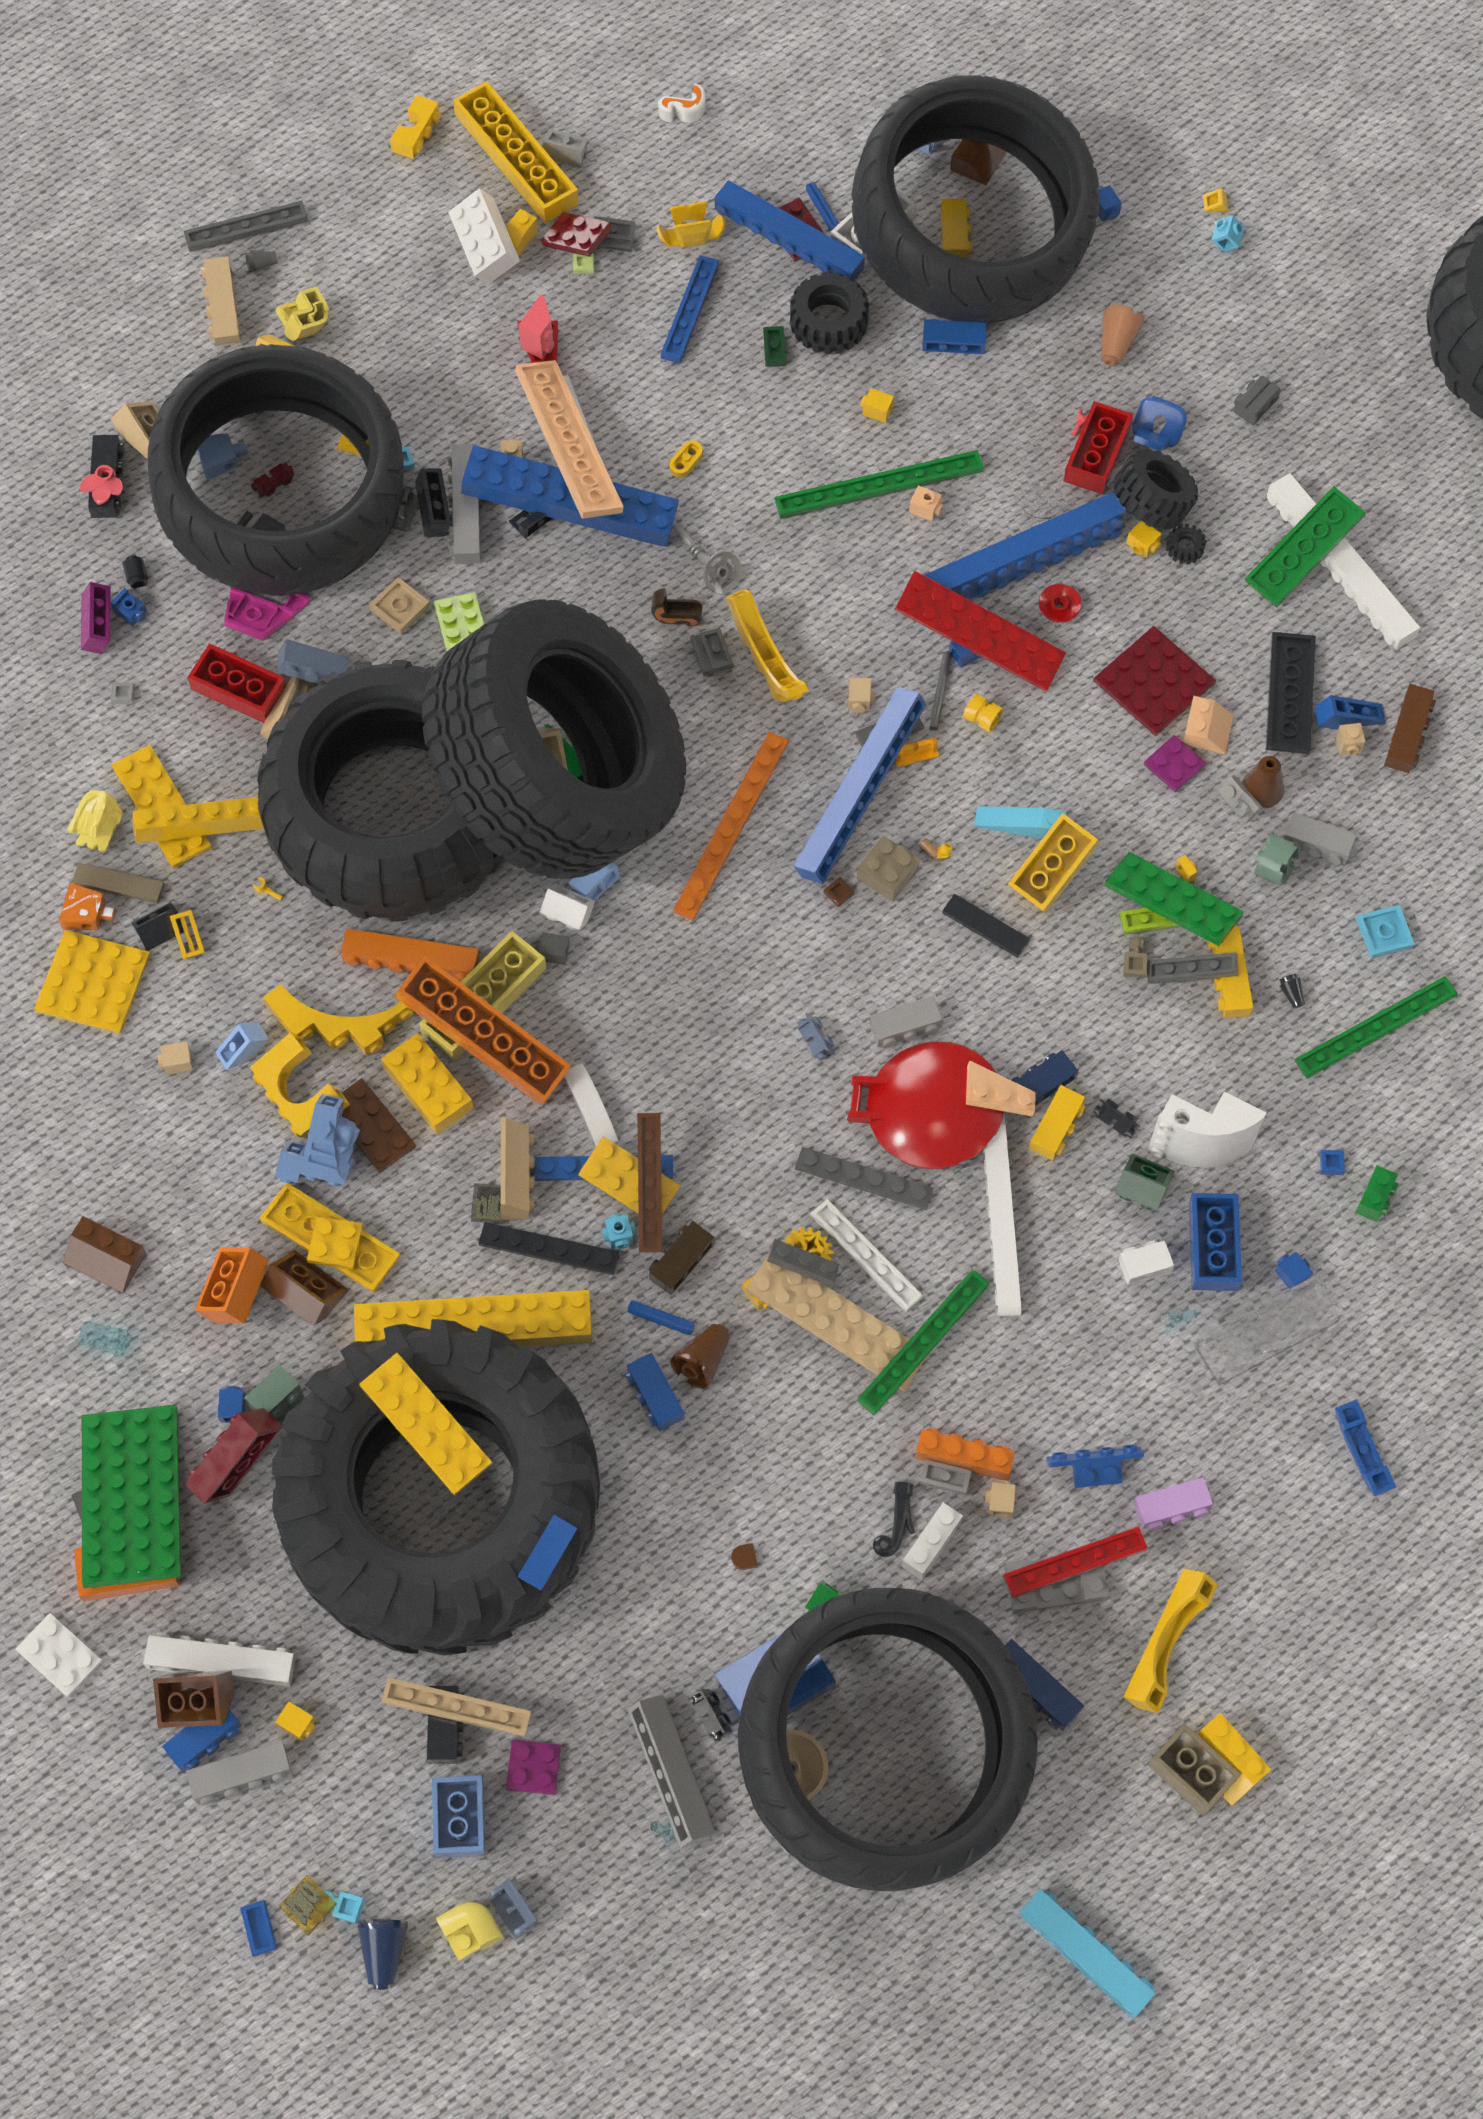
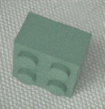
M279 1365L245 1397V1400L250 1410L264 1408L281 1425L286 1418L285 1415L303 1401L304 1394L299 1383Z

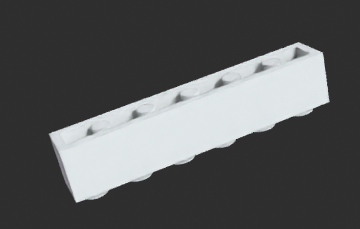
M156 1633V1636L149 1635L143 1662L146 1669L176 1673L232 1670L233 1680L291 1687L296 1657L289 1649L276 1648V1651L267 1650V1647L262 1645H252V1648L242 1647L243 1644L238 1642H228V1645L218 1644L219 1641L214 1639H204V1642H199L190 1636H180V1639H175L166 1633Z

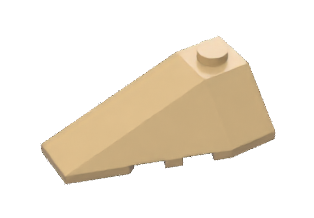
M292 676L267 716L260 734L268 740L276 721L280 722L284 718L294 698L300 693H308L318 684Z

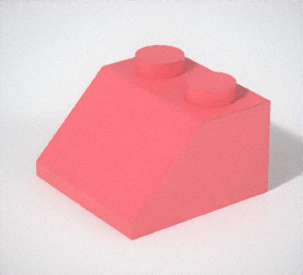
M540 294L519 323L521 349L541 359L552 351L554 342L549 311L544 296Z

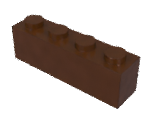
M1409 683L1384 766L1406 773L1410 772L1411 767L1416 768L1420 757L1416 752L1418 748L1422 749L1425 740L1422 732L1423 730L1427 731L1431 720L1427 715L1428 712H1433L1436 700L1433 699L1434 690Z

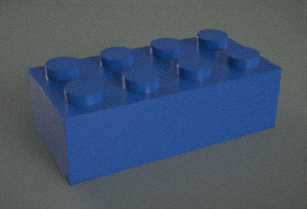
M1192 1193L1189 1200L1191 1290L1238 1291L1242 1283L1239 1195Z

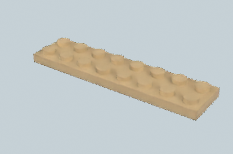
M768 1256L745 1290L877 1376L910 1340L823 1283L767 1262ZM924 1360L899 1387L901 1391L905 1392Z

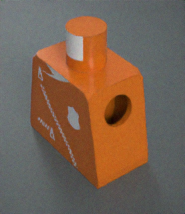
M69 883L59 923L63 930H99L101 920L114 921L116 909L105 906L106 900L103 894Z

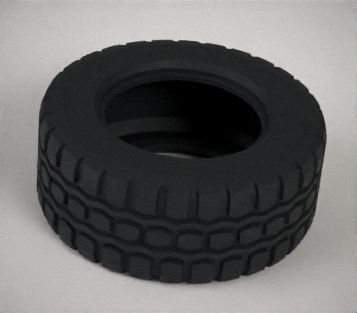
M538 599L519 603L507 608L449 649L434 668L425 689V701L422 707V721L425 723L423 734L425 745L430 748L427 752L433 770L439 775L436 778L444 794L450 797L449 802L460 818L466 820L465 825L478 839L482 838L484 845L498 856L503 855L505 861L519 869L524 868L528 873L541 877L546 876L551 879H570L593 874L656 836L665 828L678 809L685 788L686 757L683 755L685 752L683 737L678 731L680 725L674 709L670 708V699L663 686L659 685V679L648 663H644L643 656L631 643L628 644L626 638L612 626L608 627L606 621L593 613L588 614L585 609L579 606L567 605L566 602L559 600ZM527 697L544 708L568 737L579 760L584 783L566 770L544 743L533 721Z

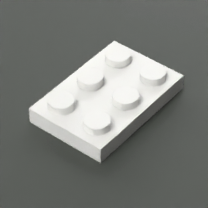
M51 1613L15 1649L68 1698L103 1662Z

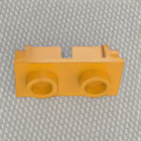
M929 737L928 739L903 745L895 759L897 767L939 757L937 739Z

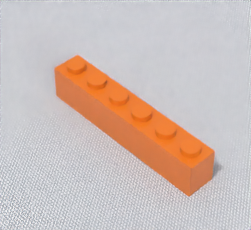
M347 928L340 952L342 960L348 965L357 966L358 964H365L372 969L385 967L396 973H400L403 970L411 972L425 955L459 982L478 965L480 958L477 948Z

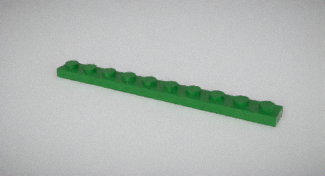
M978 450L775 496V504L779 517L782 519L918 487V485L924 486L983 472L984 467Z

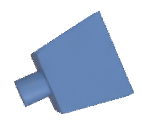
M227 433L210 435L197 450L206 479L210 480L238 467L236 457L247 454L245 443L232 444Z

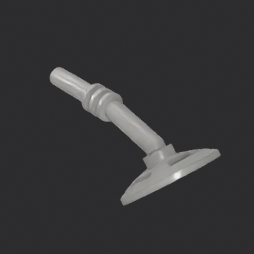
M680 524L676 525L673 530L688 546L687 550L690 551L694 558H698L705 565L703 578L708 589L717 594H725L735 588L742 573L741 563L737 556L728 551H720L709 558L704 553L701 545L694 541ZM721 557L720 561L713 562L716 558ZM728 559H731V561L733 562L734 571H732V566L727 561ZM708 573L710 580L713 582V585L710 583L708 579ZM728 577L732 579L726 586H720V582L725 581Z

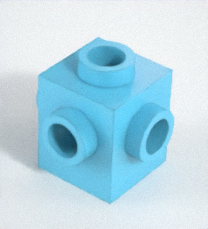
M1233 215L1220 219L1216 222L1212 241L1225 252L1240 247L1245 227Z
M615 1214L604 1220L605 1228L602 1229L604 1242H609L611 1250L624 1249L633 1244V1235H636L634 1222H629L627 1214Z

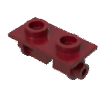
M286 462L284 464L280 463L269 470V474L272 477L269 478L264 473L254 479L251 487L254 491H258L259 498L263 496L269 497L280 485L286 486L290 484L294 477L292 465L289 466Z

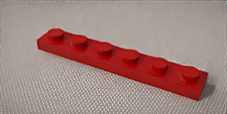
M1139 1526L1005 1573L1003 1578L1011 1599L1145 1552L1148 1547Z

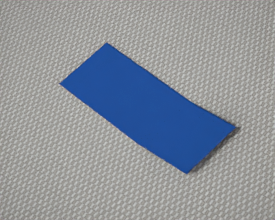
M553 1515L517 1577L542 1590L578 1528Z

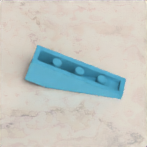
M977 806L974 827L1043 839L1062 813L1066 815V812L1048 808Z

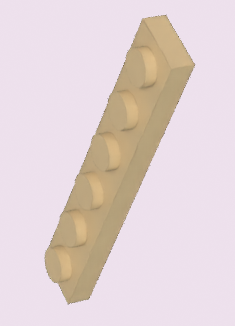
M389 1677L381 1700L383 1704L526 1737L531 1717V1711Z

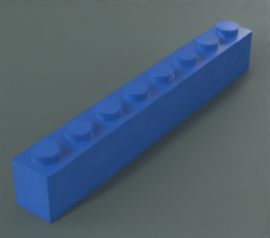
M729 180L714 197L715 210L719 214L728 216L737 224L744 225L755 234H760L771 243L777 244L787 252L799 256L806 263L815 265L822 272H828L829 274H834V272L840 273V276L844 277L846 275L853 282L864 270L865 256Z

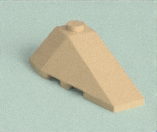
M153 401L124 404L111 420L120 435L148 459L150 433L158 409Z

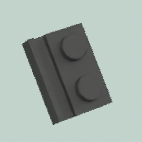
M595 216L594 219L607 221L612 227L597 248L631 252L636 225L635 221Z
M720 627L699 633L697 636H690V641L703 676L710 672L716 673L733 668V662Z

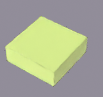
M573 253V274L594 273V253L590 257Z

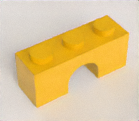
M417 94L408 108L409 121L416 125L413 127L398 125L390 139L392 152L414 159L417 153H421L424 140L430 138L434 123L437 124L441 117L438 102Z

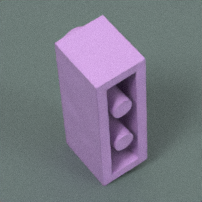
M1204 1477L1137 1496L1133 1502L1142 1530L1149 1528L1150 1531L1163 1527V1523L1170 1521L1172 1524L1181 1523L1186 1520L1185 1517L1194 1515L1195 1518L1205 1516L1213 1505Z

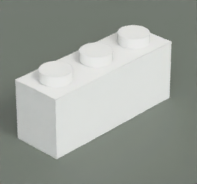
M943 1502L903 1559L902 1567L922 1580L961 1524L963 1515Z

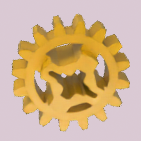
M800 1227L798 1232L792 1230L791 1234L787 1235L784 1241L787 1244L828 1260H832L831 1258L834 1254L831 1251L832 1243H826L828 1237H821V1231L819 1230L813 1233L811 1227H809L808 1231H805L803 1227Z

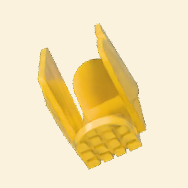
M706 201L674 206L670 208L675 227L673 229H666L663 225H658L657 233L667 247L680 245L681 248L704 245L709 240L719 239L723 234L726 225L725 217L717 215L713 221L704 220L708 205ZM688 220H691V221L697 220V221H698V222H692V223H687V224H681V222H687Z

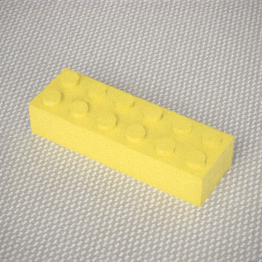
M511 931L461 983L499 1012L503 1013L546 970L545 957ZM425 1019L419 1023L421 1034L452 1061L455 1062L466 1051Z

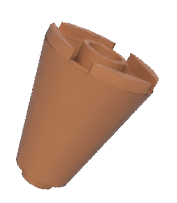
M1117 304L1109 305L1108 309L1105 307L1101 358L1105 364L1116 366V364L1122 362L1144 323V316L1139 311L1135 314L1131 312V307Z

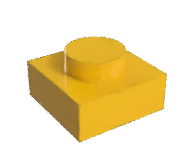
M1183 855L1177 859L1175 868L1185 881L1192 883L1196 879L1197 867L1192 860L1189 861L1186 855Z

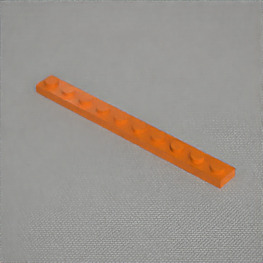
M770 731L768 732L678 899L673 913L694 921L789 743L788 739Z

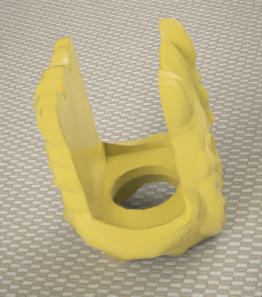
M90 790L80 800L76 813L68 826L69 833L74 834L76 831L78 834L80 833L76 841L77 846L83 847L87 844L91 850H95L98 847L100 852L107 851L116 826L120 823L123 816L116 798L106 791Z

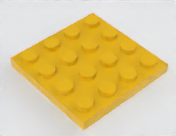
M65 930L34 1010L42 1014L121 1034L151 954L145 950Z

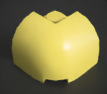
M317 286L299 291L296 301L277 306L276 313L285 326L283 333L291 341L318 333L326 324L329 312L327 302Z
M477 1902L459 1904L436 1918L459 1962L480 1949L484 1951L504 1939L492 1914L485 1906Z

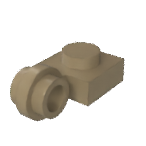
M1134 936V938H1129V951H1133V953L1125 952L1123 976L1146 978L1147 953H1138L1143 951V938Z

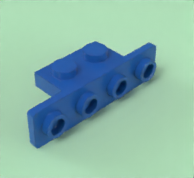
M1129 1444L1124 1445L1123 1449L1102 1447L1099 1451L1090 1452V1450L1086 1449L1077 1450L1076 1454L1055 1452L1052 1456L1046 1457L1049 1467L1072 1465L1075 1488L1123 1483L1121 1460L1143 1458L1144 1452L1141 1447Z

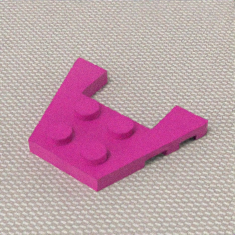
M231 587L224 626L264 641L308 606L311 602V597L302 593L290 594L285 604L281 606Z

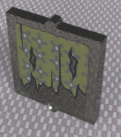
M494 1182L491 1184L474 1183L471 1222L509 1224V1220H501V1185H496Z

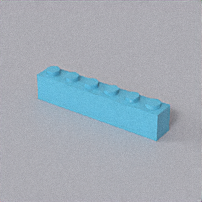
M1039 1889L1020 1911L1019 1915L1131 2018L1135 2019L1156 1994L1152 1991L1153 1985L1143 1977L1139 1979L1133 1973L1134 1968L1125 1960L1119 1961L1113 1955L1115 1951L1107 1943L1103 1942L1101 1944L1094 1938L1096 1934L1087 1925L1082 1927L1075 1921L1076 1915L1066 1907L1062 1909L1056 1903L1058 1900L1048 1890L1044 1892Z

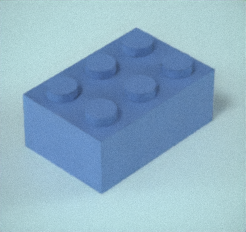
M482 1775L432 1778L433 1854L435 1858L486 1856L484 1780Z

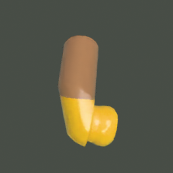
M927 838L919 844V847L932 859H947L951 856L953 850L952 846L948 843L935 847Z

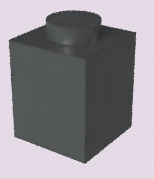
M542 932L541 940L537 939L535 950L545 957L546 962L565 965L570 946L569 936Z

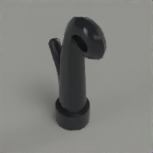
M898 1481L894 1484L893 1494H895L892 1539L886 1535H880L873 1542L875 1553L881 1557L891 1556L898 1550L906 1526L910 1534L915 1533L910 1511V1497H912L914 1486L911 1483ZM882 1541L886 1542V1543L888 1544L889 1548H887V1549L881 1548V1546H880L881 1542H882Z

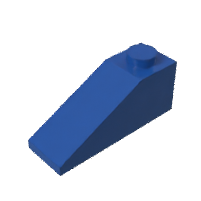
M1330 695L1314 707L1319 727L1338 729L1339 725L1361 723L1362 726L1386 723L1382 704Z

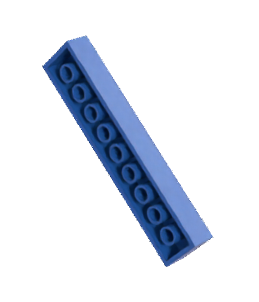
M473 445L461 489V494L532 513L536 511L546 513L547 517L663 547L668 545L679 504V499L612 482L622 502L623 512L582 519L558 467Z
M1112 492L924 574V576L968 600L975 597L982 598L993 589H1003L1009 582L1014 580L1021 581L1027 574L1034 571L1039 573L1052 563L1057 565L1068 556L1081 554L1086 548H1096L1102 541L1116 539L1122 533L1126 511L1115 493Z

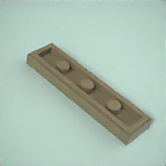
M78 863L72 880L73 884L84 888L158 904L165 885L163 881Z

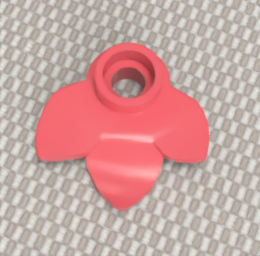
M108 465L99 466L95 474L86 476L80 485L81 492H92L93 499L98 505L106 503L110 499L111 494L121 495L123 490L121 480L116 477L114 469Z

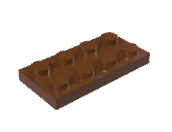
M363 1078L341 1092L350 1103L343 1110L342 1117L354 1122L360 1130L355 1144L379 1174L417 1147Z

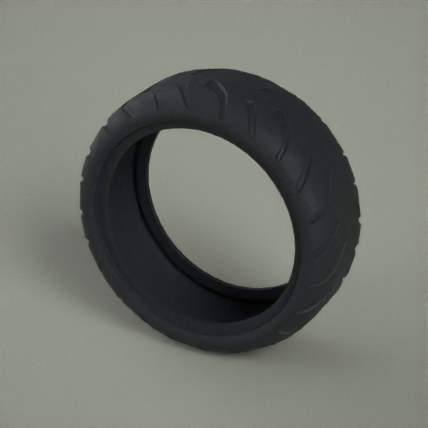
M960 75L929 82L915 88L896 101L884 113L866 141L855 172L851 193L854 228L858 232L856 236L862 252L866 253V259L879 278L884 280L885 284L899 297L905 298V301L928 314L958 322L993 323L1017 318L1049 301L1068 283L1078 268L1096 229L1100 198L1097 169L1093 166L1094 161L1085 140L1080 138L1079 131L1070 119L1064 117L1063 112L1036 92L1020 84L980 75ZM966 139L996 146L1020 160L1040 181L1052 207L1054 237L1035 252L1010 261H974L949 253L927 239L907 217L895 188L894 168L913 151L942 140Z
M270 344L267 346L243 347L212 358L197 367L178 383L162 404L152 426L147 463L152 502L157 518L167 538L173 541V546L190 564L195 565L197 570L211 579H218L219 583L244 592L250 591L255 594L276 596L308 593L335 584L368 562L384 544L395 524L401 505L404 482L402 443L397 424L391 418L392 414L380 394L374 391V387L361 374H356L354 369L333 357H327L326 354L308 348L300 349L297 346ZM291 411L315 417L341 432L361 455L367 472L362 484L351 500L325 520L295 530L262 531L237 525L208 508L197 497L186 479L188 467L202 443L213 432L230 421L257 412ZM367 439H369L370 448L365 442Z
M871 1588L852 1591L818 1605L797 1619L774 1641L757 1665L744 1696L738 1728L739 1760L745 1787L756 1813L770 1834L790 1855L813 1872L850 1887L872 1891H902L931 1885L950 1878L979 1861L1002 1840L1015 1822L1027 1799L1037 1762V1723L1032 1696L1019 1666L1006 1646L988 1626L965 1609L931 1593L914 1589ZM865 1635H888L916 1642L932 1650L948 1662L962 1677L977 1703L985 1735V1759L979 1785L971 1802L958 1820L945 1832L927 1843L904 1847L882 1846L856 1839L844 1833L827 1821L814 1808L803 1793L794 1775L788 1754L786 1737L790 1701L794 1689L809 1663L819 1652L835 1643Z

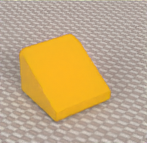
M1222 188L1203 195L1205 212L1229 211L1227 194Z

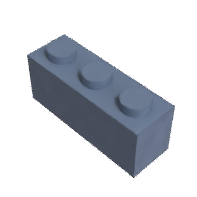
M286 639L279 650L277 672L319 684V680L334 672L339 675L346 672L348 657Z

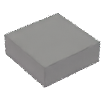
M112 682L111 704L133 705L135 684Z

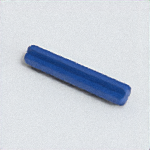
M811 182L806 185V191L831 232L839 224V221L817 184Z
M631 1300L628 1305V1313L687 1335H691L695 1325L689 1320L635 1300Z

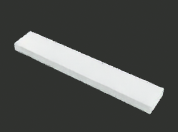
M828 1199L810 1213V1216L905 1312L909 1311L923 1298V1295Z

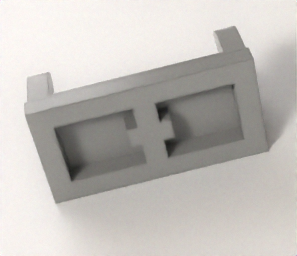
M549 129L543 141V149L553 161L581 168L583 157L587 155L588 138Z

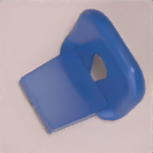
M1156 396L1146 397L1141 401L1133 422L1132 430L1135 434L1133 441L1160 452L1168 447L1176 446L1181 439L1187 422L1185 410L1180 405ZM1157 415H1162L1166 420V424L1160 433L1157 434L1153 432L1154 418Z

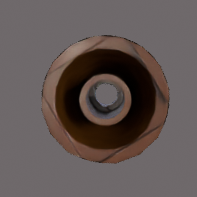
M1273 756L1263 757L1244 776L1241 782L1261 804L1262 808H1271L1278 804L1283 798L1285 791L1280 761Z
M711 1324L673 1355L670 1363L674 1372L678 1376L683 1374L689 1379L685 1382L696 1388L705 1389L714 1379L729 1342L730 1335L728 1329L722 1324Z

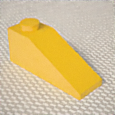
M522 209L518 210L506 227L518 256L538 232L537 217Z

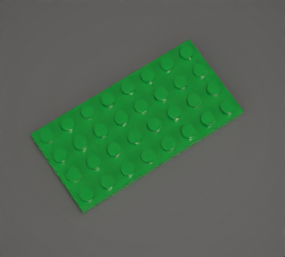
M177 1405L81 1415L83 1588L182 1577Z

